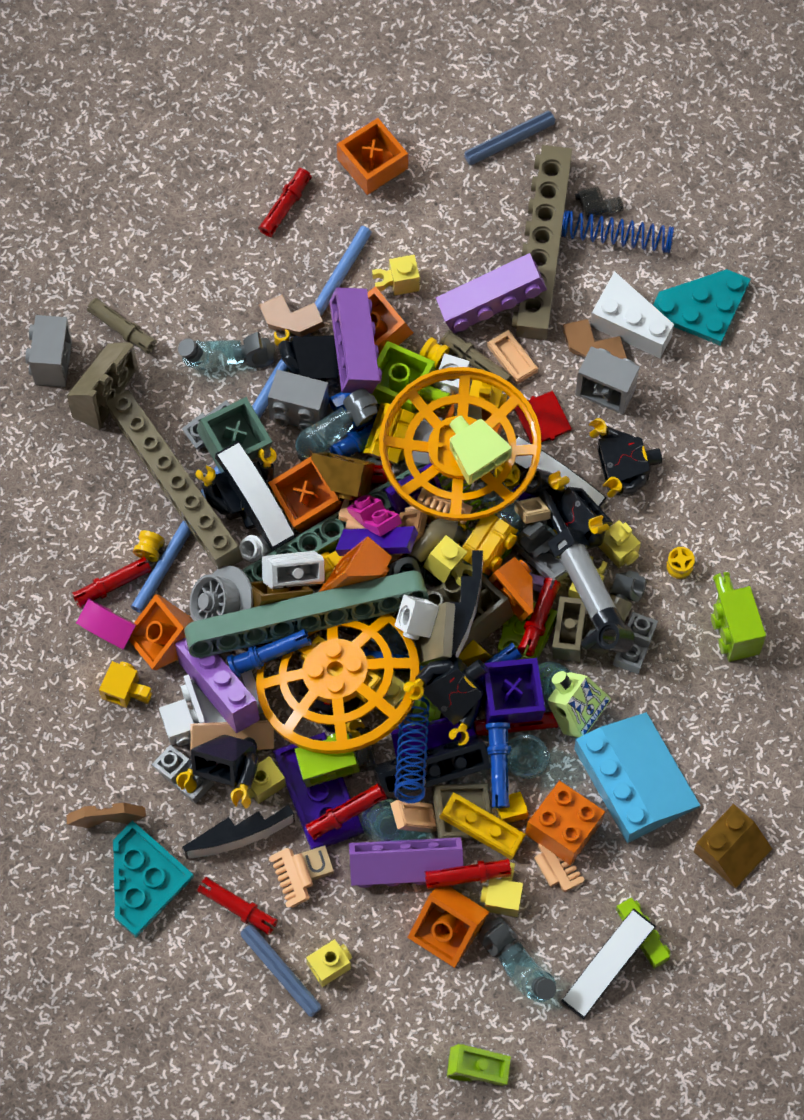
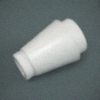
M255 535L245 537L239 546L242 557L250 562H255L261 559L262 556L272 552L265 539Z

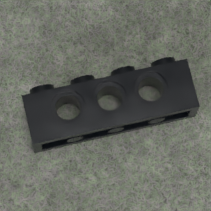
M479 735L469 736V740L465 745H458L459 740L427 749L426 784L424 787H430L491 768L485 743ZM424 754L417 757L424 759ZM416 758L406 759V761H410V762H420V761H421L420 759H416ZM396 759L372 766L376 782L383 788L387 799L396 797L394 793ZM402 761V762L400 763V764L402 765V767H403V766H406V765H411V764L406 763V762H404V761ZM424 763L413 764V765H418V766L423 767V766H424ZM406 767V768H405V769L413 770V771L420 770V768H418V767ZM403 769L400 771L401 775L411 773ZM423 771L417 772L421 776L424 774ZM415 775L405 776L406 778H409V779H418V778H421V777L415 776ZM401 778L399 781H400V782H403V781H409V780H405V779ZM423 779L416 782L423 784ZM404 785L413 788L417 787L415 785ZM402 786L399 788L400 792H402L403 794L420 790H411L404 788Z

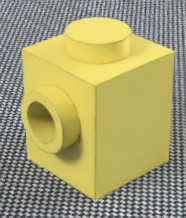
M270 756L258 763L252 787L247 789L250 799L254 797L258 804L286 787L285 777Z
M335 939L306 957L308 967L322 987L351 969L349 960L352 959L349 950L344 944L339 946Z

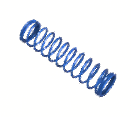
M567 210L564 212L561 237H566L570 221V236L573 239L581 219L580 236L582 241L586 237L591 221V241H595L601 223V243H605L611 225V244L614 245L622 224V247L626 245L632 226V248L636 247L642 228L643 250L647 246L652 230V251L654 252L657 248L661 232L662 252L669 254L671 251L674 227H669L665 245V226L662 225L654 246L655 225L653 223L649 228L644 244V222H641L634 242V221L630 222L624 240V220H620L614 238V218L611 217L603 239V216L599 218L593 237V214L589 216L583 235V213L579 214L573 233V212Z
M421 697L419 700L425 702L427 705L426 709L419 706L411 708L422 709L424 712L408 713L404 720L406 719L413 723L404 725L402 721L399 725L394 793L398 800L405 803L419 802L425 796L426 751L428 749L426 744L429 733L427 727L429 725L430 703L424 697ZM409 717H413V718L421 717V718H423V720H421V721H413V720H410V719H408V718H409ZM409 725H420V726H422L423 728H421V729H412V728H409V727H407V726H409ZM406 728L412 731L404 733L402 730ZM424 729L426 730V733H425V734L422 733V732H419V731L424 730ZM409 733H419V734H421V735H423V736H421V737H411V736H408L407 734H409ZM404 736H406L407 738H410L411 740L403 741L402 738H403ZM425 737V742L417 740ZM416 741L422 743V745H409L407 742ZM405 744L406 746L414 748H407L403 750L401 746ZM425 746V750H421L418 747ZM407 750H419V751H421L422 753H419V754H411V753H408V752H406V751H407ZM404 752L411 756L402 758L401 754ZM424 754V759L417 757ZM416 758V759H420L421 761H420V762H410V761H406V759ZM402 761H404V762L409 763V764H411V765H406V766H403V767H402V765H401L400 763H401ZM424 763V766H423V767L418 766V765H413V764ZM406 767H418V768H420V770L413 771V770H408V769H405V768H406ZM403 769L411 773L401 775L400 771ZM423 771L424 774L421 776L417 772ZM415 775V776H419V777H421V778H418V779H409V778H406L405 776ZM401 778H403V779L409 780V781L400 782L399 780H400ZM423 779V784L416 782ZM404 785H415L417 787L413 788ZM402 786L411 790L421 789L422 793L417 796H408L400 792L399 788ZM399 794H401L402 796L407 797V798H415V799H406V798L401 797Z

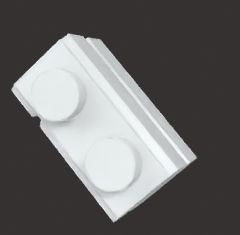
M315 551L262 556L263 583L271 589L283 588L284 586L295 587L323 584L325 581L324 558Z

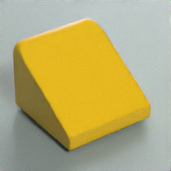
M473 640L460 653L458 658L469 667L478 659L486 662L492 656Z
M521 792L509 794V808H496L499 819L506 823L528 819V810Z

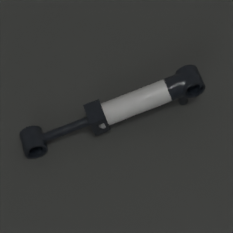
M529 467L521 473L519 484L526 477ZM537 468L534 478L524 492L540 497L550 509V520L558 535L552 538L548 544L555 558L562 560L596 628L594 632L581 641V646L588 650L598 643L605 650L625 653L634 644V633L630 627L624 625L587 551L590 545L583 531L566 527L550 496L554 489L549 485L548 476L553 473Z

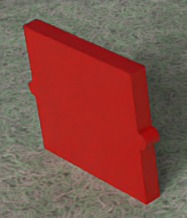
M553 391L538 397L531 396L528 402L531 404L538 419L541 443L549 439L553 441L555 437L572 431ZM517 406L514 411L530 443L533 444L529 423L523 411Z

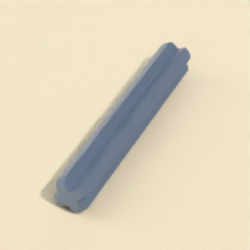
M546 111L465 151V160L469 165H473L554 125V115L551 111Z
M253 925L245 927L241 931V937L308 1016L316 1015L321 1010V1004Z

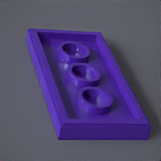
M323 732L310 737V739L323 741L327 739V736ZM290 744L273 751L278 767L285 777L287 790L311 850L321 846L328 847L364 833L357 815L343 823L342 827L338 830L334 828L313 840L307 831L306 824L324 815L327 809H334L351 799L344 779L340 777L306 787L295 753V749L299 747Z

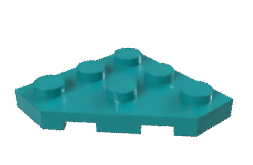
M726 269L660 291L653 306L674 324L673 327L721 346L751 279Z
M132 820L113 840L114 916L120 925L137 938L194 878V875Z

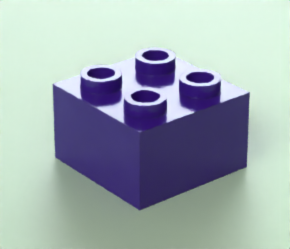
M537 658L485 663L489 672L480 679L483 682V704L486 724L541 720L545 712Z

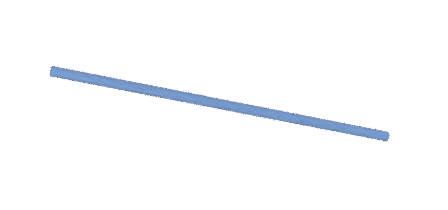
M365 226L360 227L315 301L321 316L328 307L335 289L340 287L372 234L369 228ZM282 357L252 405L259 419L268 406V395L277 369L285 372L289 371ZM216 465L214 470L216 474H219L221 472ZM202 488V490H201L200 492L202 493V495H203L204 498H205L204 491H203V488ZM184 521L180 524L131 605L133 610L139 613L143 612L191 534Z

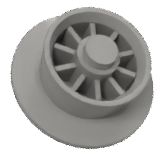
M223 566L212 575L202 576L195 583L190 595V613L193 621L253 608L251 583L247 575L235 566Z

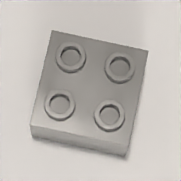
M36 315L34 325L30 324L29 340H32L31 348L26 349L25 356L26 364H29V375L33 376L35 385L66 387L72 347L67 317Z
M591 346L578 372L575 395L623 415L636 390L640 366H637L629 359H620L613 356L605 349H596Z
M277 369L268 395L270 419L281 426L290 424L298 426L299 429L305 432H321L329 407L328 382Z

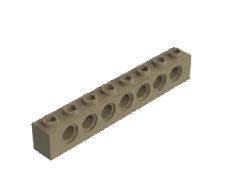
M542 145L541 154H536L534 169L539 171L538 176H533L531 191L535 192V199H529L528 214H532V221H526L525 236H529V242L523 243L522 256L530 253L535 263L540 262L544 264L543 266H538L547 290L534 298L518 303L520 304L519 312L514 311L512 327H517L516 337L547 341L573 148ZM553 173L555 176H548L547 174ZM550 195L553 198L548 199L543 196ZM546 217V218H549L550 220H548V221H543V220H541L540 218ZM538 240H545L546 243H543V244H542V243H538L537 241H538ZM536 308L538 311L530 312L527 309Z
M127 390L107 402L106 405L111 418L216 569L223 566H234L242 561L243 558L239 546L131 392Z

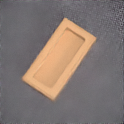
M509 330L487 342V347L505 371L512 375L511 379L516 385L538 372V367Z
M400 800L390 803L398 830L426 833L437 831L433 804L422 802L405 803Z

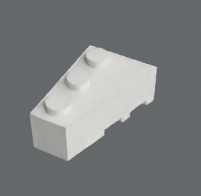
M615 271L592 311L590 327L612 337L620 336L621 341L658 358H661L672 337L674 326L669 319Z

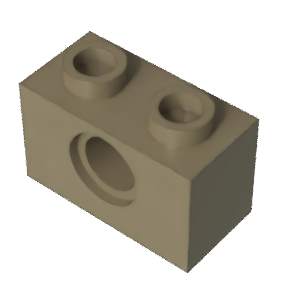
M560 596L552 646L554 659L580 662L582 652L581 641L584 638L587 610L581 599Z

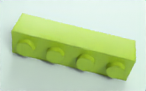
M632 897L616 907V911L622 921H624L633 908L643 915L639 902L637 900L634 901ZM654 930L640 947L654 969L667 962L670 958L669 954H671L669 948L661 943V937L657 930Z

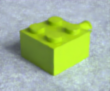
M387 341L377 359L378 368H381L382 379L370 395H374L379 404H391L394 398L408 384L425 374L435 371V361ZM431 385L418 391L422 399L430 403L439 398L450 396V393ZM408 399L401 409L414 413L416 407Z
M723 572L724 577L721 576V573L715 575L713 581L718 591L716 604L713 605L714 612L711 614V622L714 630L718 629L721 636L718 639L721 653L727 655L729 662L760 655L766 634L751 587L748 586L734 590L729 572Z

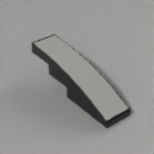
M518 435L515 436L517 445L531 444ZM541 450L537 468L551 473L560 471L561 478L567 476L570 480L566 485L567 487L582 488L599 507L603 504L607 497L564 464ZM532 455L516 456L514 464L519 468L520 473L530 467Z
M239 441L216 453L215 459L229 477L230 486L244 504L243 510L272 551L294 539L296 536L283 511Z
M472 550V576H461V602H450L455 604L452 657L449 660L459 657L476 615L482 586L483 550Z
M287 805L267 819H264L261 813L257 811L236 826L228 817L182 847L183 855L186 859L216 855L244 847L295 822V814L290 806Z
M633 908L582 972L561 1002L581 1019H584L616 981L619 974L636 955L638 949L655 930L656 926Z

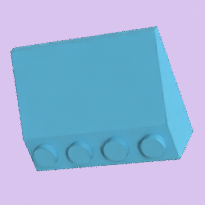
M647 712L599 727L576 739L574 750L627 843L700 807L698 800Z

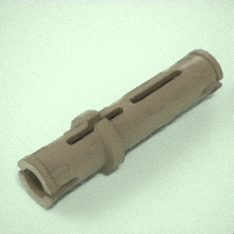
M94 298L89 303L87 312L123 336V340L135 344L146 354L153 351L157 340L142 331L138 324L129 322L98 298Z
M448 330L442 337L440 344L450 347V350L458 355V358L470 361L469 364L474 368L494 373L508 382L511 380V374L477 351L471 342L466 343L451 330Z

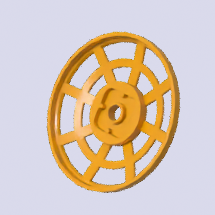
M449 367L432 371L417 378L394 398L381 424L379 435L380 458L383 470L392 487L399 496L414 508L439 519L452 521L475 520L488 517L503 510L515 502L527 489L539 465L541 431L531 404L510 382L482 369ZM459 379L458 395L442 397L427 405L418 394V391L436 382ZM470 379L490 384L505 392L510 398L498 409L495 405L484 399L470 396ZM409 399L419 412L410 422L405 439L389 436L390 427L396 414ZM458 404L457 416L449 417L443 421L433 412L447 405ZM469 405H474L492 414L485 421L492 429L499 423L502 425L508 444L512 448L511 458L506 461L503 470L497 478L489 472L481 477L487 486L477 491L463 493V481L465 478L450 450V438L456 434L449 424L458 416H463L469 426L476 422V419L468 417ZM517 406L523 411L529 423L533 444L517 445L514 429L506 416ZM425 419L433 428L428 442L413 440L418 426ZM388 447L404 450L406 465L414 479L403 486L396 480L391 469ZM412 451L426 452L429 455L432 465L421 474L414 463ZM532 455L526 477L512 493L502 483L510 474L516 456ZM439 473L453 479L452 492L441 490L430 484L429 481ZM423 487L426 491L437 497L451 500L450 513H443L428 508L413 499L410 494ZM492 491L504 500L485 511L461 514L462 501L477 499Z
M390 614L380 616L370 626L353 621L327 628V641L315 647L310 645L298 649V651L306 655L302 669L287 672L289 661L293 654L291 652L283 655L279 674L264 678L266 663H264L262 669L257 670L256 689L258 701L266 719L273 729L285 740L311 752L342 754L361 750L377 743L402 723L414 704L415 700L409 697L414 693L415 688L405 693L397 709L384 699L391 686L394 669H410L409 681L412 682L416 681L415 677L420 673L421 667L418 652L413 640L403 636V631L395 626L396 619ZM389 623L395 627L405 642L409 658H392L388 644L378 632ZM338 627H350L360 630L362 633L351 642L339 639ZM318 631L309 632L308 634H309V636H310V635H312L313 633L318 632ZM373 639L380 647L384 658L367 659L361 648ZM335 666L343 668L342 673L338 676L328 674V668L331 669ZM385 669L382 683L377 692H375L366 685L369 679L367 671L369 673V670ZM304 680L308 693L298 703L291 694L288 683ZM280 685L284 699L290 708L294 710L285 725L278 720L271 710L265 696L266 689ZM357 693L368 700L360 708L345 713L344 702L355 698ZM318 699L332 704L333 715L318 714L310 711L309 708ZM374 708H378L388 717L383 724L359 737L348 739L346 723L362 718ZM302 718L318 724L335 725L336 741L313 740L295 733L294 730Z

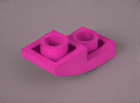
M370 495L357 498L354 504L347 507L348 513L356 521L378 536H383L402 524L399 514L386 510L381 499Z
M90 599L87 600L76 624L121 649L125 648L136 626L135 623L113 613L112 610Z

